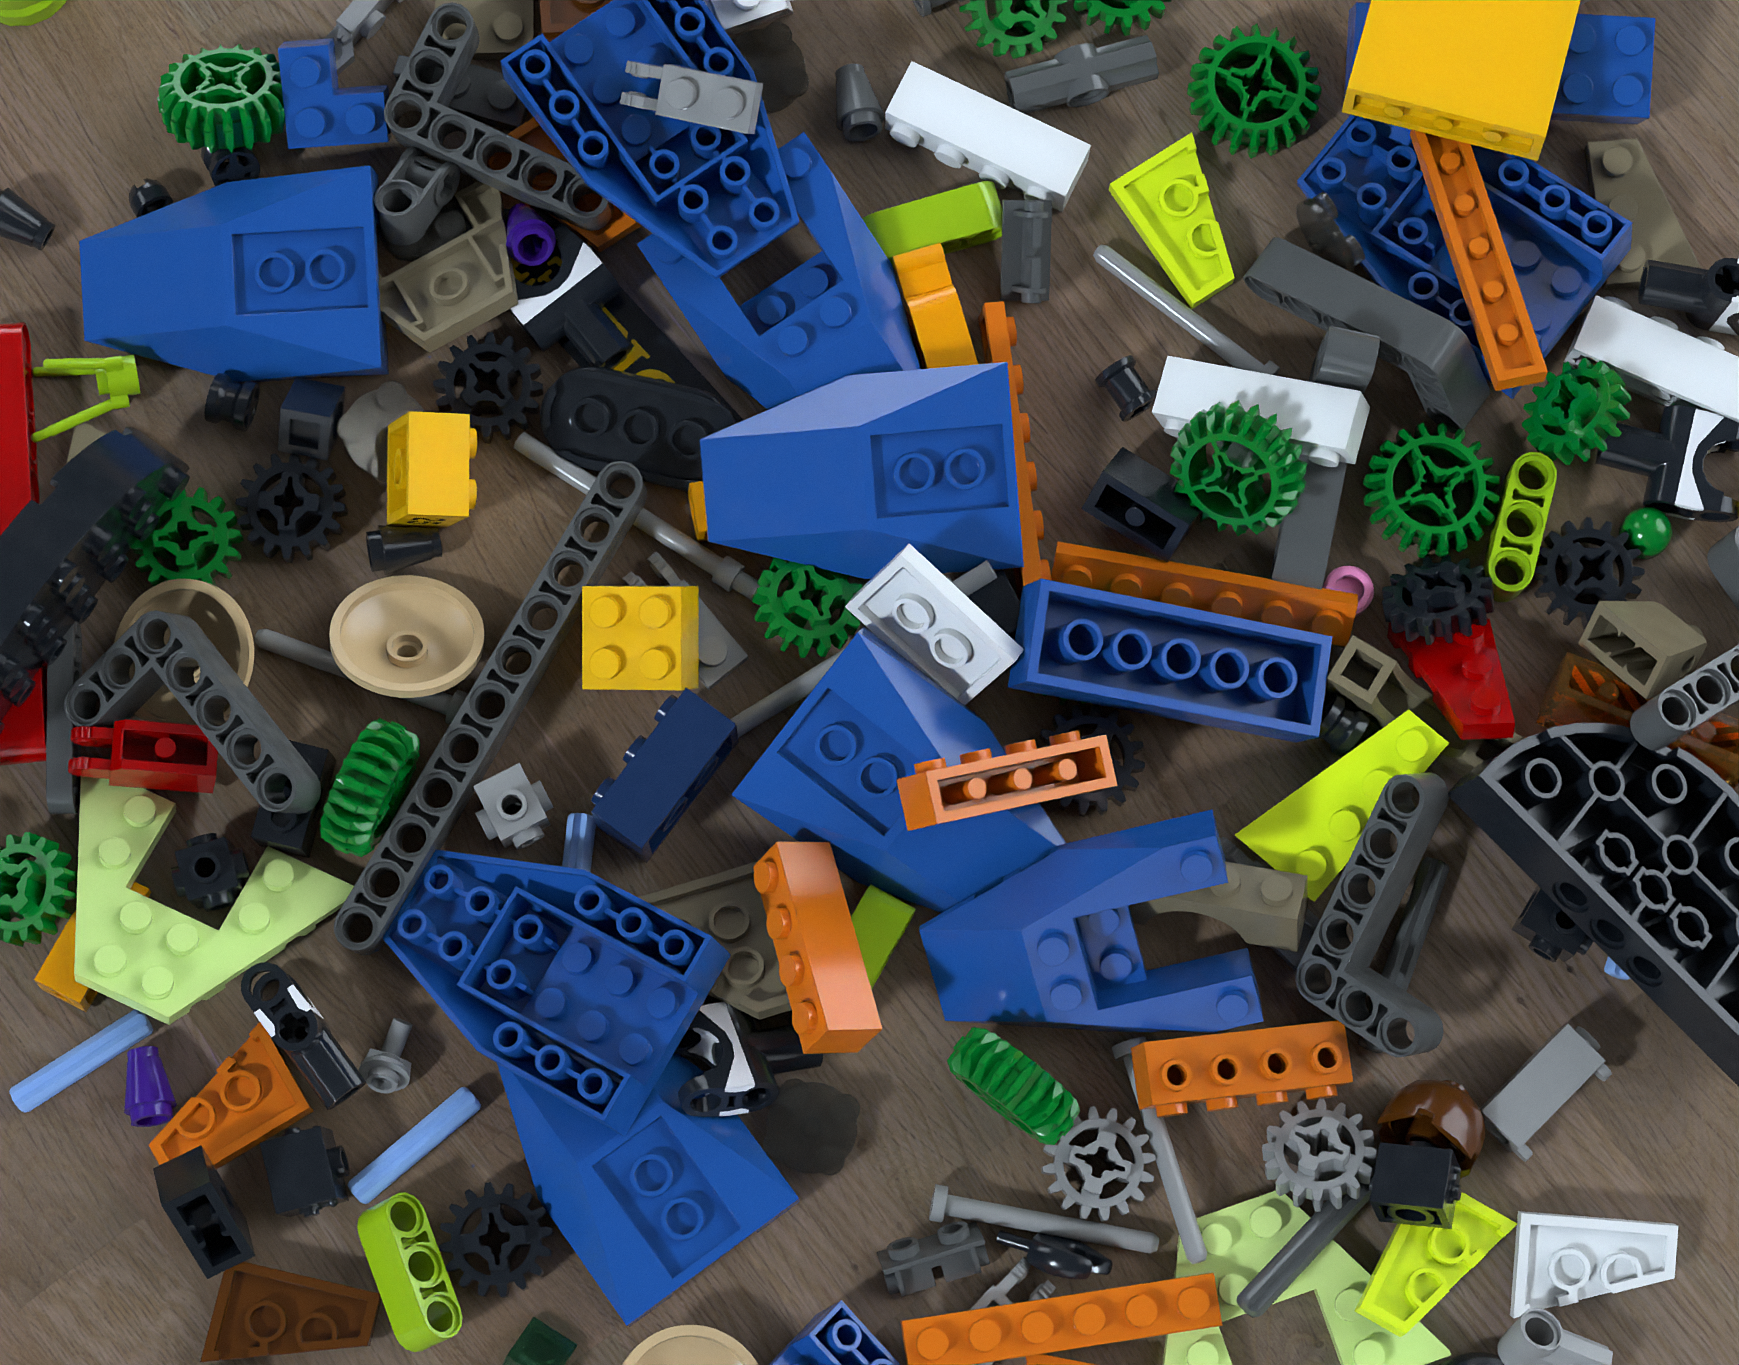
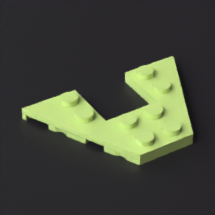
M81 776L74 962L75 981L163 1023L172 1024L190 1012L194 1004L201 1000L210 999L225 989L226 983L250 967L266 962L284 950L288 942L298 936H305L316 929L317 923L342 908L354 887L343 880L267 846L219 930L214 929L130 889L176 813V803L144 788L109 786V779Z
M1276 1191L1196 1218L1207 1251L1206 1260L1192 1264L1186 1257L1179 1235L1176 1268L1173 1278L1214 1273L1222 1322L1246 1314L1237 1304V1296L1301 1229L1310 1217L1300 1207L1293 1206V1201L1286 1194L1279 1196ZM1333 1239L1273 1303L1275 1304L1314 1290L1341 1365H1425L1451 1355L1450 1350L1421 1322H1418L1407 1334L1399 1337L1355 1312L1354 1310L1371 1275ZM1219 1326L1166 1334L1162 1365H1232Z

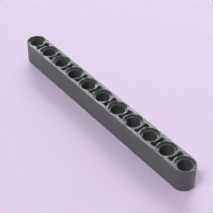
M625 461L612 462L606 465L597 476L337 914L334 922V934L337 941L348 950L360 955H371L379 951L386 943L382 939L435 850H441L474 794L475 789L473 786L480 783L580 615L582 611V586H597L642 510L647 499V488L639 470L631 463ZM619 479H629L635 483L634 492L625 499H616L609 495L611 485ZM594 522H603L609 525L608 536L598 543L586 541L584 539L585 529ZM569 565L582 567L584 574L578 584L565 587L558 583V576L563 568ZM550 608L557 612L558 618L552 628L539 631L532 627L533 617L538 611ZM517 652L530 654L532 662L526 672L520 675H513L506 671L507 661L513 654ZM491 696L503 697L505 699V708L499 717L494 719L481 717L480 708L485 699ZM471 739L478 742L479 752L473 761L464 764L455 761L454 752L460 742ZM446 783L451 785L453 791L451 801L442 808L430 807L428 795L431 789L438 784ZM412 828L424 829L426 833L424 846L415 853L404 852L402 839L405 833ZM387 872L397 873L400 885L396 893L388 898L378 897L376 883L379 877ZM359 917H369L373 923L371 936L362 943L352 942L349 936V929L353 921Z

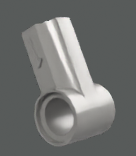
M1531 1308L1525 1311L1499 1339L1497 1345L1498 1355L1504 1365H1612L1613 1351H1610L1607 1346L1562 1329L1560 1322L1553 1314L1540 1308Z

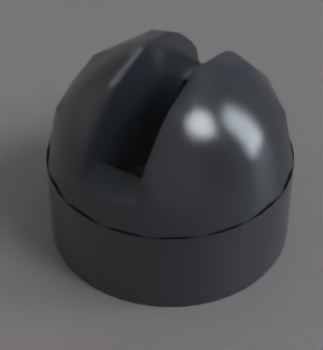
M146 178L143 179L146 184L139 188L135 184L131 187L129 203L137 218L173 204V199L167 189L157 180Z

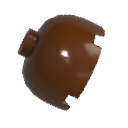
M1416 1080L1401 1088L1389 1100L1377 1123H1382L1378 1134L1383 1143L1407 1145L1409 1141H1425L1435 1145L1437 1148L1453 1150L1461 1168L1460 1179L1470 1174L1479 1157L1486 1136L1485 1121L1479 1107L1462 1085L1451 1080Z

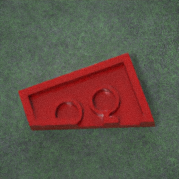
M1487 619L1485 626L1472 624L1473 635L1469 637L1458 632L1453 634L1454 640L1452 643H1447L1443 637H1436L1432 645H1426L1425 637L1419 636L1412 642L1407 641L1405 631L1394 634L1391 623H1389L1387 638L1395 649L1401 648L1409 658L1408 667L1415 677H1422L1433 691L1434 703L1461 740L1513 738L1515 720L1490 619Z

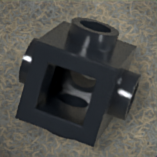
M216 833L203 834L187 840L188 848L175 851L178 866L171 868L172 879L178 896L180 898L187 896L191 904L198 909L204 908L206 912L234 905V898H238L245 886L244 878L251 876L243 848L235 849V846L226 837L217 838ZM215 863V871L211 876L200 877L198 867Z
M1536 886L1511 929L1531 941L1528 946L1531 951L1550 962H1556L1558 958L1565 962L1575 956L1576 952L1584 956L1594 942L1539 886ZM1556 919L1561 921L1563 928L1558 925Z

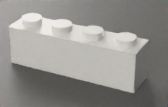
M911 61L885 112V129L889 130L892 138L899 143L909 147H916L917 144L935 152V157L942 163L954 168H961L963 165L980 173L979 177L983 181L994 182L995 187L998 189H1005L1008 186L1023 193L1025 200H1052V208L1063 212L1089 158L1090 144Z
M1595 296L1585 311L1564 362L1568 361L1572 366L1578 368L1583 358H1588L1593 365L1601 360L1611 370L1614 369L1627 384L1624 388L1664 406L1680 405L1716 413L1739 423L1738 356L1724 351L1725 347L1714 339L1703 336L1694 338L1678 331V326L1668 319L1657 316L1648 318L1632 311V307L1627 302L1619 298Z
M1167 356L1152 409L1153 415L1167 434L1178 438L1180 430L1186 423H1190V420L1197 412L1203 409L1208 411L1212 405L1221 402L1228 408L1231 403L1239 400L1245 412L1251 406L1259 404L1260 416L1267 419L1269 416L1277 413V423L1275 425L1280 430L1292 428V436L1288 441L1294 444H1302V454L1308 455L1310 461L1327 467H1337L1339 462L1355 464L1370 406L1361 391Z

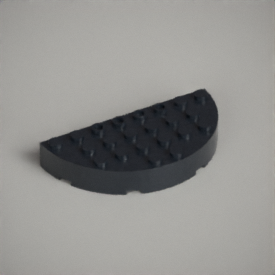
M126 427L122 434L117 430H113L88 445L51 478L50 485L56 489L42 504H38L31 499L0 536V734L5 726L1 720L12 705L20 707L34 690L36 682L32 678L44 663L47 665L53 664L63 652L67 644V640L63 636L75 621L82 624L90 616L98 602V599L94 597L106 580L112 583L120 576L129 560L125 554L137 539L143 542L149 537L159 521V516L156 515L167 498L174 501L189 482L190 476L186 474L190 469L189 466L135 428Z
M1573 723L1546 729L1541 733L1526 737L1480 763L1464 775L1448 792L1449 797L1739 1087V795L1710 767L1679 747L1673 750L1668 747L1660 750L1647 749L1634 738L1631 728L1606 723Z

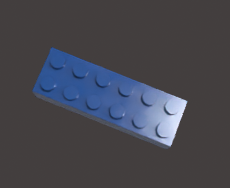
M1356 2L1349 10L1344 99L1370 3ZM1577 14L1550 120L1637 125L1649 119L1655 18Z
M1039 579L1022 588L1015 642L1024 650L1011 665L1008 688L1297 743L1319 737L1333 636Z

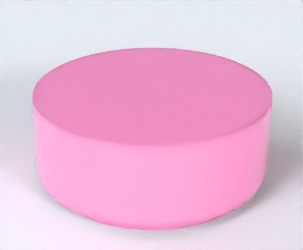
M1341 566L1334 569L1327 576L1322 586L1325 589L1358 594V607L1355 617L1361 615L1368 608L1374 595L1371 578L1365 571L1355 566Z

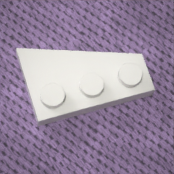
M1518 1211L1510 1316L1517 1318L1531 1308L1561 1307L1579 1302L1578 1300L1610 1292L1614 1294L1674 1279L1678 1225L1674 1223Z

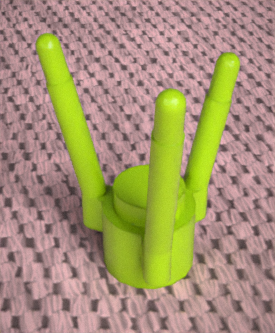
M134 354L107 358L45 359L43 367H34L32 374L35 377L96 375L99 395L109 394L110 399L33 433L31 440L37 443L111 410L130 407L128 396L141 394Z

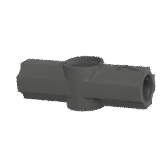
M1144 35L1098 48L1091 43L1074 45L1057 53L1052 60L1005 72L1004 80L1011 108L1026 114L1065 103L1069 107L1088 106L1107 97L1110 91L1158 79L1159 71L1153 44L1148 36Z

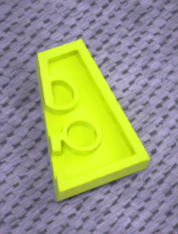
M1192 132L1110 183L1108 190L1191 309H1194L1233 284L1235 277L1219 222L1215 219L1208 195L1209 188L1205 175L1201 171Z
M1461 1192V1198L1456 1202L1452 1229L1397 1224L1354 1311L1393 1334L1402 1337L1469 1270L1474 1268L1517 1223Z

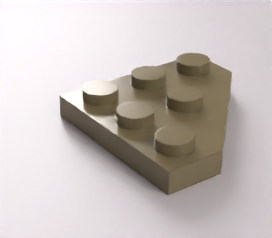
M757 862L638 897L709 934L731 954L708 995L759 1020L792 1010L786 987L780 980L779 961L773 939L767 932V917L761 895L754 883L753 866Z

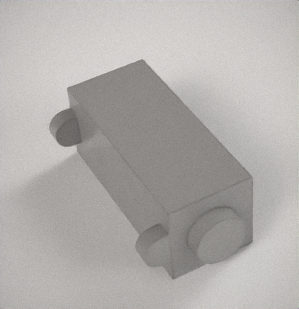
M1569 1024L1558 1028L1479 1108L1485 1121V1128L1509 1152L1513 1151L1521 1160L1526 1162L1533 1155V1152L1525 1143L1593 1073L1604 1082L1612 1075L1611 1070L1604 1064L1606 1060L1597 1052L1601 1047L1596 1039L1580 1026L1573 1029Z

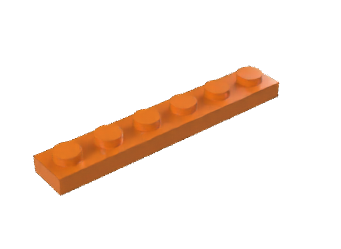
M1410 130V137L1494 390L1499 391L1544 382L1548 370L1471 144Z
M1004 301L984 303L978 317L984 363H1008L1024 567L1013 568L1016 595L1019 601H1021L1023 586L1039 579L1051 580L1048 560L1040 559L1038 540L1044 539V523L1041 510H1033L1031 492L1037 491V473L1034 461H1026L1024 443L1030 442V423L1028 414L1020 413L1017 395L1023 394L1024 382L1020 364L1013 365L1011 347H1015L1017 344L1015 319L1013 316L1006 317Z
M1057 541L1051 572V581L1333 636L1332 644L1344 647L1349 642L1358 607V594L1325 588L1321 590L1263 577L1172 561L1165 562L1161 559Z
M1214 1273L900 1321L907 1365H973L1222 1326Z

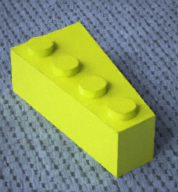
M1407 710L1240 830L1235 836L1275 870L1307 875L1308 897L1315 902L1348 863L1377 800L1389 779L1401 774L1424 773L1449 742L1413 712Z

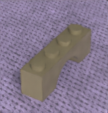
M1354 635L1344 647L1326 678L1325 693L1330 696L1337 692L1345 698L1346 706L1354 711L1362 710L1369 715L1370 721L1382 728L1407 710L1413 712L1449 742L1435 760L1461 776L1466 775L1490 757L1525 739L1514 732L1513 738L1461 740L1434 703L1431 693L1408 677L1397 661Z
M1225 862L1228 883L1129 905L1133 923L1145 925L1153 916L1164 912H1194L1224 922L1236 930L1246 943L1298 952L1308 908V876Z

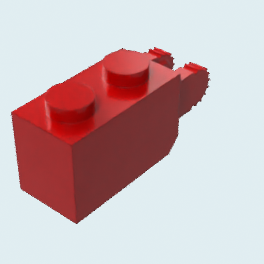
M124 719L114 721V728L76 726V728L71 729L70 741L75 744L112 748L111 759L73 757V759H70L68 762V772L72 775L109 779V786L213 794L217 773L218 751L198 725Z

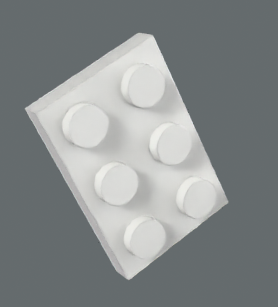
M908 544L845 606L878 638L964 705L1011 666L1024 650L911 544Z

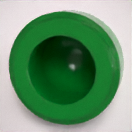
M1641 507L1633 510L1625 517L1620 525L1619 535L1624 532L1629 534L1627 541L1623 544L1626 550L1639 549L1641 554L1637 558L1651 559L1661 554L1669 545L1672 537V526L1668 517L1662 511L1653 507Z

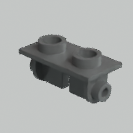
M1003 200L1001 301H1021L1022 303L1049 301L1052 200Z
M961 1221L949 1223L938 1229L937 1234L918 1240L914 1237L901 1238L890 1243L886 1250L876 1252L884 1272L889 1294L892 1295L900 1292L901 1297L936 1286L931 1269L933 1267L941 1265L947 1283L981 1273V1267L990 1264L984 1245L985 1240L976 1222L969 1224Z

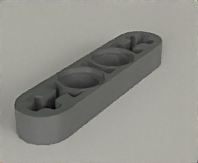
M76 621L63 636L67 640L63 652L53 664L47 665L46 799L50 814L78 813L80 808L81 776L72 775L68 772V762L73 757H81V745L70 741L71 729L76 728L77 725H74L68 719L64 708L67 692L82 676L81 625Z

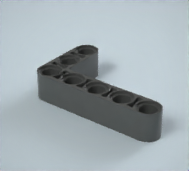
M451 2L437 7L428 19L385 105V121L396 141L407 148L415 147L420 149L424 156L441 164L446 162L456 164L460 168L461 173L581 229L593 231L606 226L612 219L614 207L604 197H602L599 207L592 212H583L576 208L577 202L585 194H599L586 185L571 164L448 108L478 48L480 38L472 15L463 5ZM459 23L466 26L465 33L456 40H447L442 37L445 29L452 24ZM431 67H439L444 70L442 78L434 84H425L420 81L424 71ZM408 111L422 113L421 120L416 126L407 129L398 126L399 119L404 113ZM460 131L467 134L466 141L457 149H447L442 146L445 137L452 132ZM506 152L512 155L511 162L502 170H492L487 167L488 160L495 153ZM548 172L557 176L556 183L547 191H538L532 188L533 180L541 173Z
M1274 237L1243 277L1245 284L1260 298L1327 331L1329 326L1380 336L1377 357L1408 372L1427 415L1436 424L1444 423L1447 431L1455 434L1457 430L1465 429L1491 394L1468 337L1454 323L1284 239Z
M1329 326L1315 355L1309 382L1357 390L1364 394L1375 369L1380 336ZM1301 454L1298 459L1308 463L1307 471L1302 477L1307 481L1305 490L1299 497L1298 504L1291 514L1288 513L1280 523L1269 579L1322 590L1347 463L1339 462L1337 467H1327L1316 464L1308 459V455Z
M1737 526L1709 549L1707 559L1712 573L1739 610V526ZM1739 645L1669 686L1638 708L1632 714L1630 720V727L1634 738L1647 749H1663L1738 703Z
M157 610L145 613L71 686L66 694L64 701L65 713L74 725L80 727L114 728V721L130 719L166 684L264 809L272 812L300 814L313 809L319 801L321 785L315 772L198 624L188 616ZM169 626L170 639L165 645L164 634ZM134 662L135 674L131 680L129 671L130 666ZM199 664L201 673L199 680L195 683L193 674L196 666ZM99 697L101 706L99 712L96 714L95 704L96 700ZM229 702L231 713L229 719L225 722L223 712L226 704ZM259 740L261 754L256 761L253 750L256 742ZM290 779L292 792L288 800H286L284 786L286 781Z
M1430 772L1396 775L1389 779L1384 786L1305 950L1295 975L1299 993L1306 1000L1394 1057H1407L1430 1052L1440 1044L1444 1033L1440 1016L1432 1008L1369 968L1447 807L1449 800L1448 788L1438 775ZM1414 786L1417 788L1420 796L1417 808L1414 806L1411 797ZM1392 832L1395 834L1398 844L1395 853L1392 851L1389 841ZM1369 878L1375 884L1374 898L1371 897L1368 891ZM1348 923L1353 929L1354 937L1352 943L1346 934ZM1326 967L1332 976L1331 987L1325 980ZM1367 994L1373 1003L1372 1014L1366 1008L1365 999ZM1408 1021L1414 1028L1415 1036L1413 1042L1409 1039L1406 1031Z

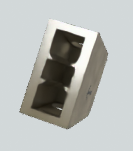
M1599 601L1578 643L1645 699L1655 697L1669 686L1693 673L1707 646L1706 639L1699 627L1686 624L1664 605L1654 601Z

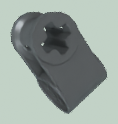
M407 148L398 160L396 167L374 195V204L385 239L399 246L411 245L420 240L443 206L454 196L460 180V168L451 162L441 164L424 157V153L418 148Z

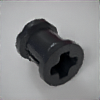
M1132 355L1125 356L1102 371L1095 379L1099 387L1107 389L1120 408L1119 417L1123 422H1127L1149 409L1154 404L1157 391L1150 390L1134 368L1136 360Z

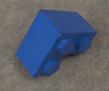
M334 38L285 41L278 47L288 149L389 142L393 134L384 117L385 105L389 98L388 85L339 88Z

